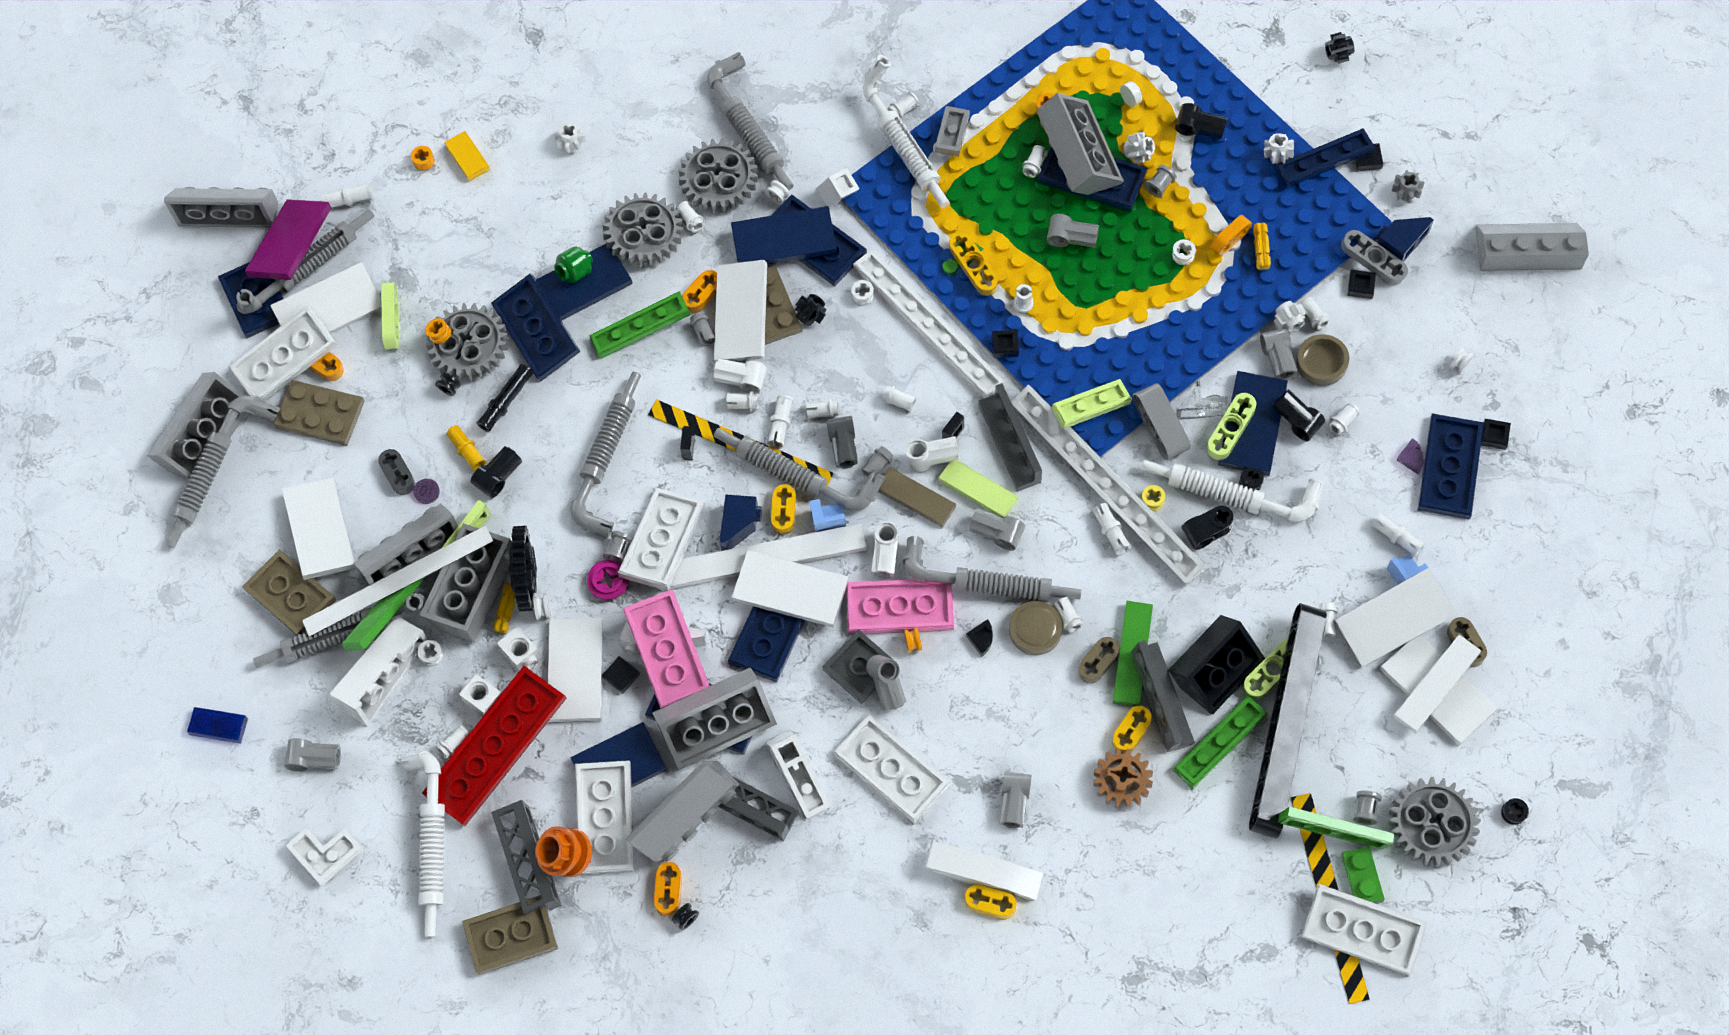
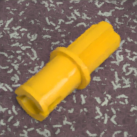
M458 425L451 426L446 434L457 448V454L464 457L473 471L485 465L486 460L475 448V442L469 440Z

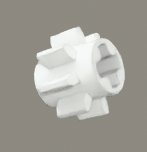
M572 121L560 124L559 132H554L558 149L564 147L567 153L575 150L579 151L581 143L586 142L582 126L576 127Z
M1145 132L1128 135V141L1124 144V153L1127 158L1133 159L1134 164L1151 160L1150 155L1155 150L1153 139L1145 137Z
M1273 134L1269 140L1264 141V157H1270L1272 164L1280 162L1285 164V160L1289 157H1294V140H1288L1286 134Z
M1287 301L1281 304L1275 311L1276 319L1274 322L1278 329L1287 328L1289 333L1299 330L1305 324L1304 315L1307 313L1301 303L1296 305L1292 301Z

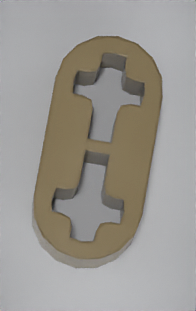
M1464 617L1452 620L1447 630L1451 643H1453L1458 635H1461L1479 648L1481 653L1470 667L1480 666L1487 656V649L1474 625ZM1457 626L1460 629H1466L1464 636L1462 635V633L1456 634L1455 630Z
M1104 637L1097 641L1079 664L1078 674L1082 681L1092 684L1101 679L1119 655L1118 642L1111 637ZM1102 646L1104 648L1111 646L1112 654L1106 653V655L1103 658H1101L1100 656L1103 650ZM1095 662L1098 663L1095 669L1096 674L1092 672L1089 675L1086 674L1085 666L1090 668Z

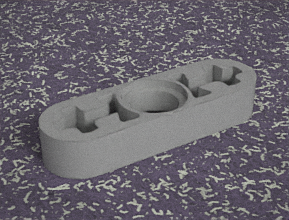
M1351 230L1342 239L1341 248L1347 255L1371 272H1375L1378 277L1388 284H1400L1407 276L1408 268L1403 261L1362 232ZM1353 239H1356L1358 242L1352 247L1350 243ZM1365 246H1367L1368 248L1362 255L1360 252ZM1368 253H1378L1381 261L1379 263L1371 262L1368 258ZM1388 261L1389 263L1382 269L1383 264ZM1394 268L1399 270L1396 276L1391 274Z

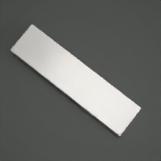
M1458 635L1394 714V718L1416 734L1478 657L1481 650L1461 635Z

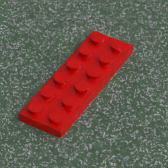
M523 666L441 768V774L438 776V804L445 805V812L465 827L567 697L526 666ZM427 787L422 792L425 797H427Z

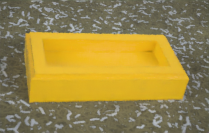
M466 131L444 142L447 150L469 181L490 170L488 163Z

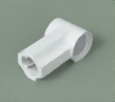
M719 358L714 367L713 379L716 382L739 386L741 390L747 393L753 391L754 394H759L767 367L757 361H747L744 364Z
M955 436L930 442L915 439L910 441L905 449L912 468L918 472L927 471L934 464L959 460L960 457Z
M882 522L875 529L871 574L881 578L894 577L899 536L896 525L891 522ZM884 533H890L894 536L889 541H884L880 538Z

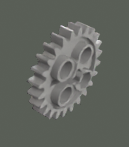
M721 138L719 144H716L714 139H711L708 146L702 141L701 149L693 146L694 154L686 152L687 160H681L682 168L678 169L679 185L681 186L682 194H686L687 201L693 200L694 207L702 204L703 211H706L710 206L713 213L716 212L717 207H721L724 213L726 212V206H730L735 210L736 202L743 205V197L751 198L750 190L755 191V182H758L757 165H755V158L750 157L749 150L743 151L742 144L734 147L733 140L725 144L724 138Z
M644 192L642 198H639L634 193V199L630 200L629 197L624 196L625 203L617 200L616 208L609 207V215L604 216L603 239L606 240L607 249L612 248L613 256L619 254L621 262L629 258V265H632L636 260L639 267H642L644 261H647L649 266H652V260L656 259L657 262L662 263V256L669 259L670 251L677 252V244L682 243L683 220L679 218V210L674 211L673 203L666 206V198L657 201V194H654L650 199L646 192Z
M463 303L461 310H458L455 305L453 306L452 313L444 310L445 317L441 319L451 329L449 339L442 344H435L427 336L429 341L426 343V347L429 350L427 353L429 358L432 359L434 367H438L441 374L446 371L452 376L457 374L459 381L463 379L464 375L468 376L469 381H472L473 374H477L479 378H482V371L485 370L487 373H491V365L499 367L497 358L505 359L503 351L508 350L506 342L509 341L506 333L507 329L505 324H502L501 317H496L494 310L488 312L485 305L478 310L476 303H473L471 309H468L466 304ZM461 325H466L463 329H457ZM482 334H488V336L480 338ZM449 346H455L451 350H446ZM477 354L475 358L469 359V356Z
M1434 777L1429 779L1428 784H1425L1424 780L1419 778L1417 787L1410 782L1407 786L1408 791L1401 789L1398 793L1400 798H1394L1392 803L1396 807H1392L1389 810V814L1394 817L1388 821V825L1396 826L1391 831V833H1394V836H1399L1395 845L1400 846L1404 844L1406 846L1403 851L1404 855L1413 852L1412 861L1415 862L1419 857H1422L1424 866L1427 865L1429 860H1433L1435 867H1438L1443 859L1444 863L1449 866L1452 862V857L1459 862L1462 858L1461 853L1468 855L1471 851L1469 846L1476 844L1477 840L1472 836H1478L1480 830L1473 826L1479 825L1481 819L1473 816L1479 809L1469 807L1473 798H1463L1465 789L1456 792L1455 782L1450 787H1447L1445 778H1442L1439 784L1435 783ZM1432 799L1441 800L1444 808L1435 807L1432 804ZM1422 801L1425 804V807L1421 805L1419 802ZM1408 813H1418L1421 821L1415 822L1411 820ZM1430 819H1431L1432 821L1438 820V821H1439V824H1437V823L1431 824V823L1429 822V820H1430ZM1447 823H1456L1460 831L1454 832L1450 830ZM1424 836H1433L1437 841V845L1428 844Z

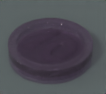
M426 478L415 484L413 493L418 502L430 504L437 500L440 489L434 480Z

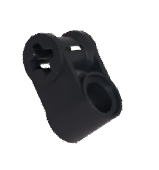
M1220 505L1189 519L1181 528L1194 550H1200L1230 532L1234 515L1230 508Z

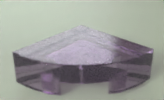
M1412 438L1398 456L1397 461L1418 475L1423 467L1424 458L1419 443Z

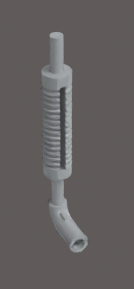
M737 52L726 59L716 61L715 65L708 72L707 81L710 88L714 89L723 101L721 105L722 112L765 173L768 175L774 174L780 183L788 190H791L794 185L782 169L784 160L777 153L775 147L772 146V143L765 136V133L758 126V123L751 116V113H749L738 96L731 97L722 84V78L746 65L743 56H741L740 52Z
M366 210L350 224L342 221L335 226V230L332 229L331 232L323 236L324 238L321 237L320 241L317 240L316 243H313V247H309L291 280L274 279L275 282L256 296L251 291L242 289L241 294L238 292L236 296L238 311L243 314L253 313L262 308V304L279 290L283 289L285 292H289L295 287V284L298 285L299 281H303L302 278L305 279L306 275L309 276L310 273L318 269L317 267H321V264L323 265L325 261L327 262L328 258L331 259L332 256L339 253V250H343V247L347 246L346 244L349 245L356 240L357 237L354 232L375 217L372 211Z
M637 372L631 373L623 393L615 394L605 416L606 418H604V422L592 445L593 447H591V451L579 474L584 481L576 499L571 502L570 506L572 519L577 525L582 527L583 531L589 530L606 538H609L611 534L609 531L612 532L614 522L593 516L592 512L586 511L584 504L593 484H601L604 472H606L610 459H612V455L616 450L615 447H617L621 434H623V430L627 425L626 422H628V418H630V414L635 407V400L632 396L641 378V375Z
M241 396L231 401L218 433H210L207 439L208 444L204 445L205 448H203V452L200 454L201 457L198 458L199 461L194 466L195 470L190 475L191 479H188L189 483H186L185 492H182L183 496H180L181 501L177 502L179 505H176L173 510L172 516L177 520L165 543L166 546L175 549L186 523L193 524L197 512H199V508H201V504L204 502L203 499L208 494L209 486L212 485L211 482L216 477L215 473L218 472L222 464L221 460H224L225 451L228 450L232 442L228 435L238 414H242V412L252 414L253 412L274 422L280 410L279 407L260 400L258 396Z
M717 428L714 433L715 438L736 448V456L742 460H747L748 463L756 465L757 468L760 467L761 470L764 469L765 472L772 474L774 477L777 476L778 479L781 478L782 481L789 483L795 488L798 487V490L806 492L815 499L823 495L842 505L844 510L851 512L860 511L868 507L871 502H874L878 490L886 479L882 474L871 470L862 489H858L855 496L847 497L826 485V478L815 474L813 471L811 472L810 469L799 465L797 462L794 463L793 460L790 461L789 458H786L784 455L782 456L776 451L773 452L767 446L765 447L759 442L756 443L755 440L747 436L741 440L720 428Z
M914 536L907 538L903 564L908 574L917 581L924 583L927 580L955 584L954 591L965 592L967 590L971 592L972 590L973 593L977 591L978 594L981 592L986 594L987 592L988 595L992 593L994 596L997 593L998 596L1002 594L1003 597L1006 595L1011 597L1012 595L1013 598L1017 596L1018 599L1021 597L1026 599L1027 597L1028 600L1032 598L1035 601L1037 598L1038 601L1049 602L1050 596L1068 597L1078 600L1081 598V589L1052 586V579L1041 578L1039 580L1038 577L1034 579L1031 576L1029 579L1028 576L1024 578L1023 575L1020 577L1015 575L1014 577L1013 574L1009 576L1008 573L1005 575L1000 573L999 575L998 572L994 574L993 571L990 573L985 571L984 573L983 570L979 572L977 569L974 572L973 569L969 571L968 568L957 567L956 573L926 570V567L923 566V560H921L923 539L917 536L916 545H914Z
M422 594L409 595L406 602L394 616L402 613L407 615L423 608L426 598ZM371 607L360 611V614L356 612L355 616L352 614L350 617L348 616L346 619H342L311 636L303 632L302 635L298 634V638L293 636V639L287 638L280 641L281 648L253 658L256 668L283 658L286 659L287 663L298 660L299 657L304 658V655L307 657L309 653L312 655L313 651L317 653L318 649L323 651V648L327 649L328 646L331 648L333 644L336 646L337 642L341 644L342 640L345 641L368 614Z

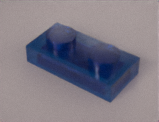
M194 707L187 733L192 736L241 744L248 718L246 715Z

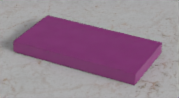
M286 199L245 270L248 277L291 280L331 210L329 202Z

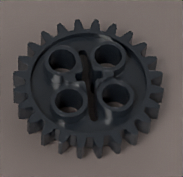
M526 525L513 526L512 541L509 544L512 591H515L519 612L533 611V597L537 593V565L534 546H531L530 534Z

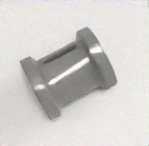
M1159 165L1156 169L1157 173L1153 178L1145 182V189L1156 198H1162L1167 186L1170 183H1174L1177 179L1175 172L1165 165Z
M613 531L611 533L612 541L608 551L604 552L603 557L606 560H614L622 564L633 538L626 533Z
M1358 791L1356 795L1359 799L1357 813L1354 814L1353 820L1367 825L1377 824V807L1382 796L1372 791Z

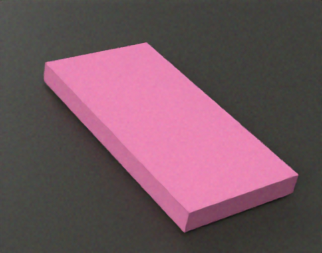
M915 579L848 582L847 584L848 635H854L858 630L863 634L900 633L907 629L911 632L916 627L919 632L954 630L951 583L927 580L923 583Z
M673 589L623 608L661 709L710 686Z

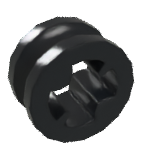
M442 373L440 375L441 380H437L435 383L436 387L445 394L454 396L456 394L455 389H459L461 383L452 375Z
M1253 467L1244 469L1240 476L1239 486L1243 485V488L1247 486L1248 490L1252 488L1253 491L1255 489L1260 490L1264 480L1262 472ZM1248 476H1252L1253 480L1254 478L1257 479L1255 485H1250V482L1246 483Z
M1519 798L1508 800L1501 809L1502 818L1511 825L1521 824L1529 814L1527 804ZM1512 805H1515V808L1522 812L1517 816L1518 818H1515V815L1512 813L1509 814L1508 810L1513 807Z
M690 903L683 905L672 917V922L674 924L679 923L681 931L687 929L699 915L697 910L693 911L691 909L692 905Z

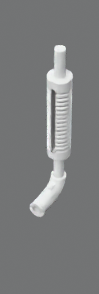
M878 55L872 67L865 73L863 81L865 99L867 102H871L880 117L877 124L891 142V145L905 163L923 191L930 190L941 208H945L950 202L938 186L941 177L903 124L896 111H888L878 97L877 86L879 81L891 66V61L886 56Z
M1144 460L1142 470L1169 478V486L1175 488L1181 486V490L1186 488L1187 492L1189 490L1191 493L1195 491L1196 495L1200 493V496L1205 495V498L1209 496L1210 499L1214 498V501L1219 499L1220 503L1223 501L1224 504L1228 503L1229 506L1233 504V507H1236L1238 505V509L1243 508L1244 511L1247 509L1248 512L1256 515L1262 509L1289 518L1288 521L1291 522L1304 521L1312 516L1314 511L1319 509L1318 503L1325 487V483L1319 480L1317 488L1314 489L1317 479L1310 478L1303 500L1300 499L1298 506L1289 508L1265 500V492L1256 489L1253 491L1252 488L1248 490V487L1245 486L1243 488V485L1238 487V483L1234 485L1232 481L1230 483L1228 480L1224 482L1223 478L1219 481V477L1214 478L1213 475L1210 477L1209 474L1205 476L1204 472L1200 474V471L1196 472L1195 469L1191 471V468L1186 469V466L1175 463L1172 469Z
M420 751L415 755L404 756L401 762L408 763L402 764L401 767L407 773L421 770V772H425L428 775L427 804L420 805V817H422L420 819L422 823L420 824L422 828L420 830V833H422L420 835V838H422L420 843L422 845L419 848L422 850L419 853L422 855L419 856V859H421L419 861V864H421L419 869L422 871L419 872V875H421L419 877V880H421L419 882L421 886L419 890L422 892L419 893L418 905H425V937H436V906L443 905L444 893L441 892L444 890V887H442L444 885V882H442L444 877L441 876L444 874V871H442L444 869V866H442L444 864L442 860L444 856L441 854L444 853V850H442L444 848V845H442L444 843L442 839L444 835L442 833L445 830L442 828L445 827L443 824L445 822V819H443L445 816V805L438 804V776L441 774L439 761L428 751Z

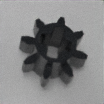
M1342 32L1331 34V40L1325 43L1328 59H1334V62H1338V64L1349 61V55L1355 52L1351 36H1346Z
M810 294L807 298L802 295L795 304L797 306L795 308L797 318L806 325H812L814 321L820 324L826 316L825 302L815 294Z

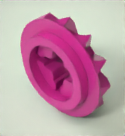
M604 560L598 562L590 569L587 576V585L594 597L601 598L604 601L606 599L616 600L617 596L625 593L629 580L620 578L618 575L621 563L614 560ZM605 572H607L611 579L616 578L612 581V588H609L606 583L601 584L605 581Z

